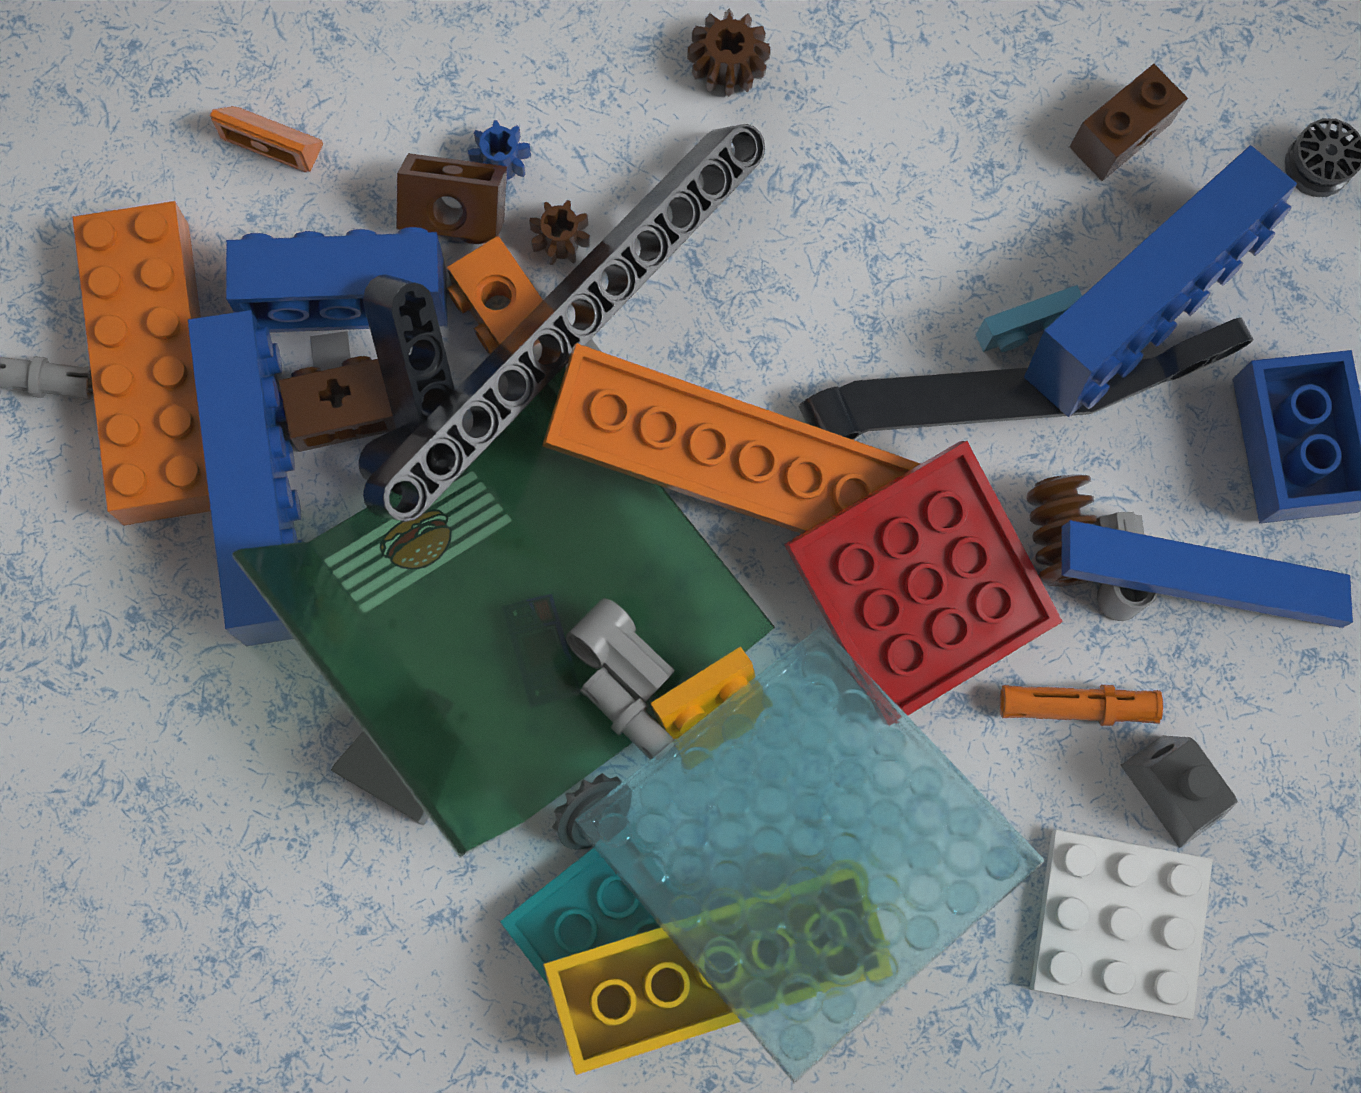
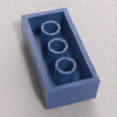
M417 227L401 229L398 231V234H376L371 230L356 229L347 232L346 236H325L315 231H303L296 233L293 238H273L263 233H250L244 235L239 240H226V300L234 313L251 310L261 327L267 326L270 333L370 329L363 303L365 288L372 279L384 274L424 285L432 296L439 326H448L446 266L437 232L429 233L427 230Z

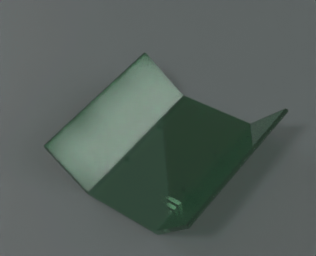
M566 366L437 500L415 520L404 522L379 517L370 512L368 508H365L309 542L244 548L232 553L234 560L460 858L518 828L633 743L624 733L618 736L611 729L613 722L586 695L580 692L584 684L601 668H592L584 663L571 650L566 641V635L601 599H609L624 609L635 624V633L675 670L645 702L648 705L646 711L656 721L651 702L741 646L746 653L775 628L663 487L542 446L567 368ZM393 492L389 494L390 504L393 508L398 506L402 495Z

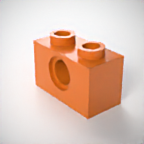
M499 235L447 267L452 285L447 287L446 290L461 314L469 310L479 324L473 330L489 354L543 301ZM497 295L505 296L511 300L508 306L501 310H491L485 306L491 297ZM536 339L534 346L540 343L538 339Z

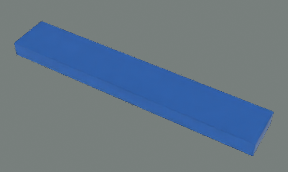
M1071 520L1062 526V576L1344 628L1353 623L1351 580L1349 574Z

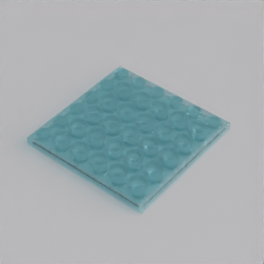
M822 625L575 819L577 829L793 1083L800 1079L1041 867L1044 862L1043 857Z

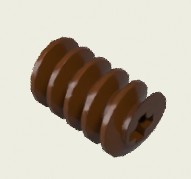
M1072 474L1050 477L1037 482L1034 485L1036 487L1027 493L1028 503L1037 506L1029 515L1030 521L1034 525L1042 526L1034 531L1032 535L1033 541L1038 545L1046 546L1036 553L1035 559L1041 565L1050 566L1039 573V577L1044 585L1062 587L1092 582L1062 576V526L1070 520L1087 524L1097 522V516L1082 514L1080 508L1094 502V496L1078 494L1077 488L1091 482V477L1088 475Z

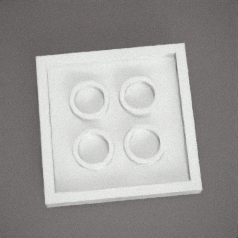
M1053 830L1051 832L1029 990L1193 1020L1213 859Z

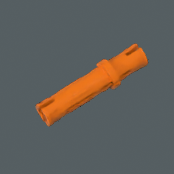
M1002 685L1000 713L1002 718L1099 721L1101 726H1113L1115 722L1124 721L1160 724L1163 716V697L1160 690H1115L1114 685H1101L1099 689Z

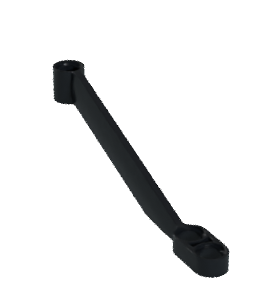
M1241 317L1225 322L1174 345L1154 358L1141 359L1138 365L1123 378L1116 373L1107 382L1110 388L1092 408L1088 409L1082 405L1071 416L1093 414L1161 383L1183 377L1236 353L1253 342L1254 339ZM1028 368L858 380L841 387H831L810 396L798 406L807 424L852 440L868 431L1066 416L1024 378Z

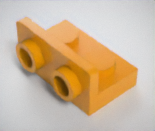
M741 646L651 702L658 723L679 742L675 751L686 766H692L774 712L772 703L757 683L753 664Z

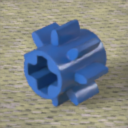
M494 120L492 127L484 132L474 131L475 143L479 148L468 150L471 162L507 166V180L515 175L520 177L526 175L525 166L520 159L531 157L529 143H519L521 138L519 126L516 125L508 129L500 126L499 122Z

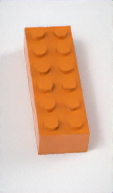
M175 201L73 216L107 511L124 526L210 512L188 319L201 318L189 224Z

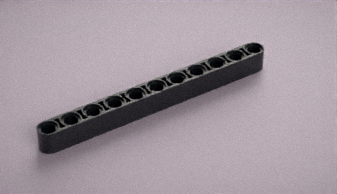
M741 124L714 129L707 133L369 477L363 490L364 503L368 510L376 516L404 522L415 520L421 516L565 367L574 345L578 343L585 346L760 164L765 152V143L761 132L752 125ZM732 143H733V145H734V151H735L734 155H733L732 149H731V144H732ZM700 173L704 181L703 189L700 185ZM668 205L670 206V208H671V210H672V221H671V222H670V220H669V218H668V213H667ZM636 238H638L641 247L639 256L635 251ZM603 271L608 276L606 290H604L601 281ZM570 305L575 310L573 325L570 324L567 315ZM536 339L540 341L542 347L541 357L538 361L533 353ZM502 374L505 375L508 382L507 392L503 397L498 389L499 378ZM469 409L473 415V425L471 430L466 433L462 420L465 412ZM435 446L438 453V461L434 469L430 471L426 463V456L429 449ZM399 483L402 489V498L398 506L393 508L390 504L389 494L392 487Z

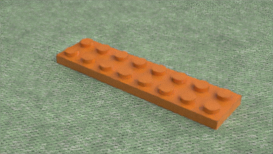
M578 343L572 348L542 445L543 447L800 534L920 465L918 462Z

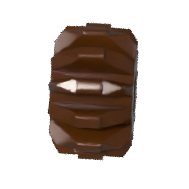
M730 8L724 13L723 20H719L709 13L705 18V27L695 26L691 36L693 43L688 46L687 59L689 62L694 63L692 65L694 79L707 78L706 88L709 93L718 85L724 86V91L728 98L733 94L735 85L740 86L748 93L753 86V79L762 80L766 74L767 65L765 62L770 59L771 53L769 43L764 42L766 36L764 26L751 27L752 18L749 13L740 20L733 19L734 15Z

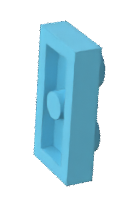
M1078 285L985 318L976 333L982 351L985 352L999 347L1001 352L1010 351L1026 343L1029 340V335L1045 330L1082 297Z

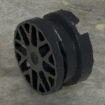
M1322 118L1310 123L1288 148L1284 159L1285 172L1297 183L1296 188L1300 192L1312 197H1328L1338 193L1361 169V136L1359 132L1350 124L1338 119ZM1320 124H1327L1326 128H1323ZM1331 124L1336 125V131L1330 129ZM1342 128L1346 129L1348 132H1342ZM1350 135L1354 136L1350 141L1346 139Z

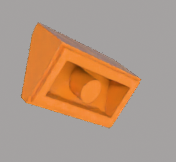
M230 106L213 109L210 114L212 122L222 140L304 172L311 171L323 146V141L319 138L240 107Z

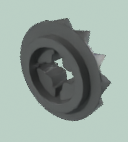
M602 773L592 783L582 780L577 791L565 793L566 804L554 810L557 820L552 829L560 842L567 848L580 850L595 846L624 822L631 808V792L618 776L609 778ZM592 809V812H590L591 818L588 819L586 816L589 815V810Z

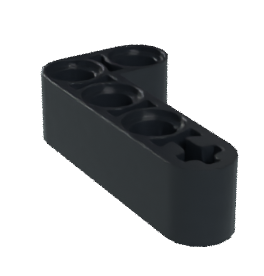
M387 274L378 275L369 282L365 288L363 303L396 429L372 440L361 451L358 461L359 471L366 480L455 391L433 299L429 290L422 284ZM434 446L429 449L426 456V463L430 471L434 469L438 461V453ZM396 483L390 491L402 495V489L399 483Z

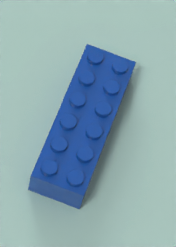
M1252 145L1248 146L1044 330L1024 378L1067 417H1070L1082 405L1088 409L1092 408L1110 388L1107 382L1116 373L1122 378L1128 375L1143 358L1144 354L1140 352L1150 342L1156 347L1159 346L1176 328L1177 323L1174 320L1183 312L1189 316L1194 314L1211 294L1208 289L1216 281L1222 286L1225 285L1242 267L1243 262L1240 259L1248 252L1256 256L1268 245L1276 234L1272 229L1284 219L1292 208L1287 203V200L1297 183Z
M251 310L188 319L225 629L246 647L309 637L307 622L315 620V612L310 590H304L300 571L308 570V558L303 539H297L294 528V521L301 520L302 515L298 492L296 489L291 490L287 471L295 470V460L291 442L284 439L281 422H287L281 391L278 392L274 374L282 373V361L278 344L272 343L268 327H261Z

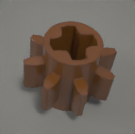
M566 200L563 206H551L546 201L544 202V213L541 219L534 217L529 220L530 230L539 234L531 240L533 252H538L544 249L549 256L550 265H553L557 259L566 258L575 263V252L578 247H590V235L581 231L588 226L587 213H582L576 216L571 210L570 200ZM560 228H565L568 230L563 231L560 237L552 236V234L556 235L559 232Z

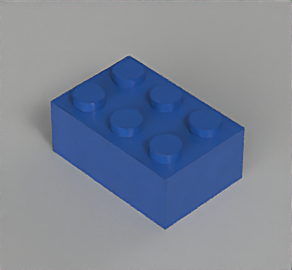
M1352 350L1252 360L1232 380L1259 524L1360 512L1361 393Z

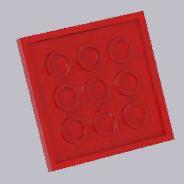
M959 441L784 544L882 725L888 728L1063 622L968 441Z

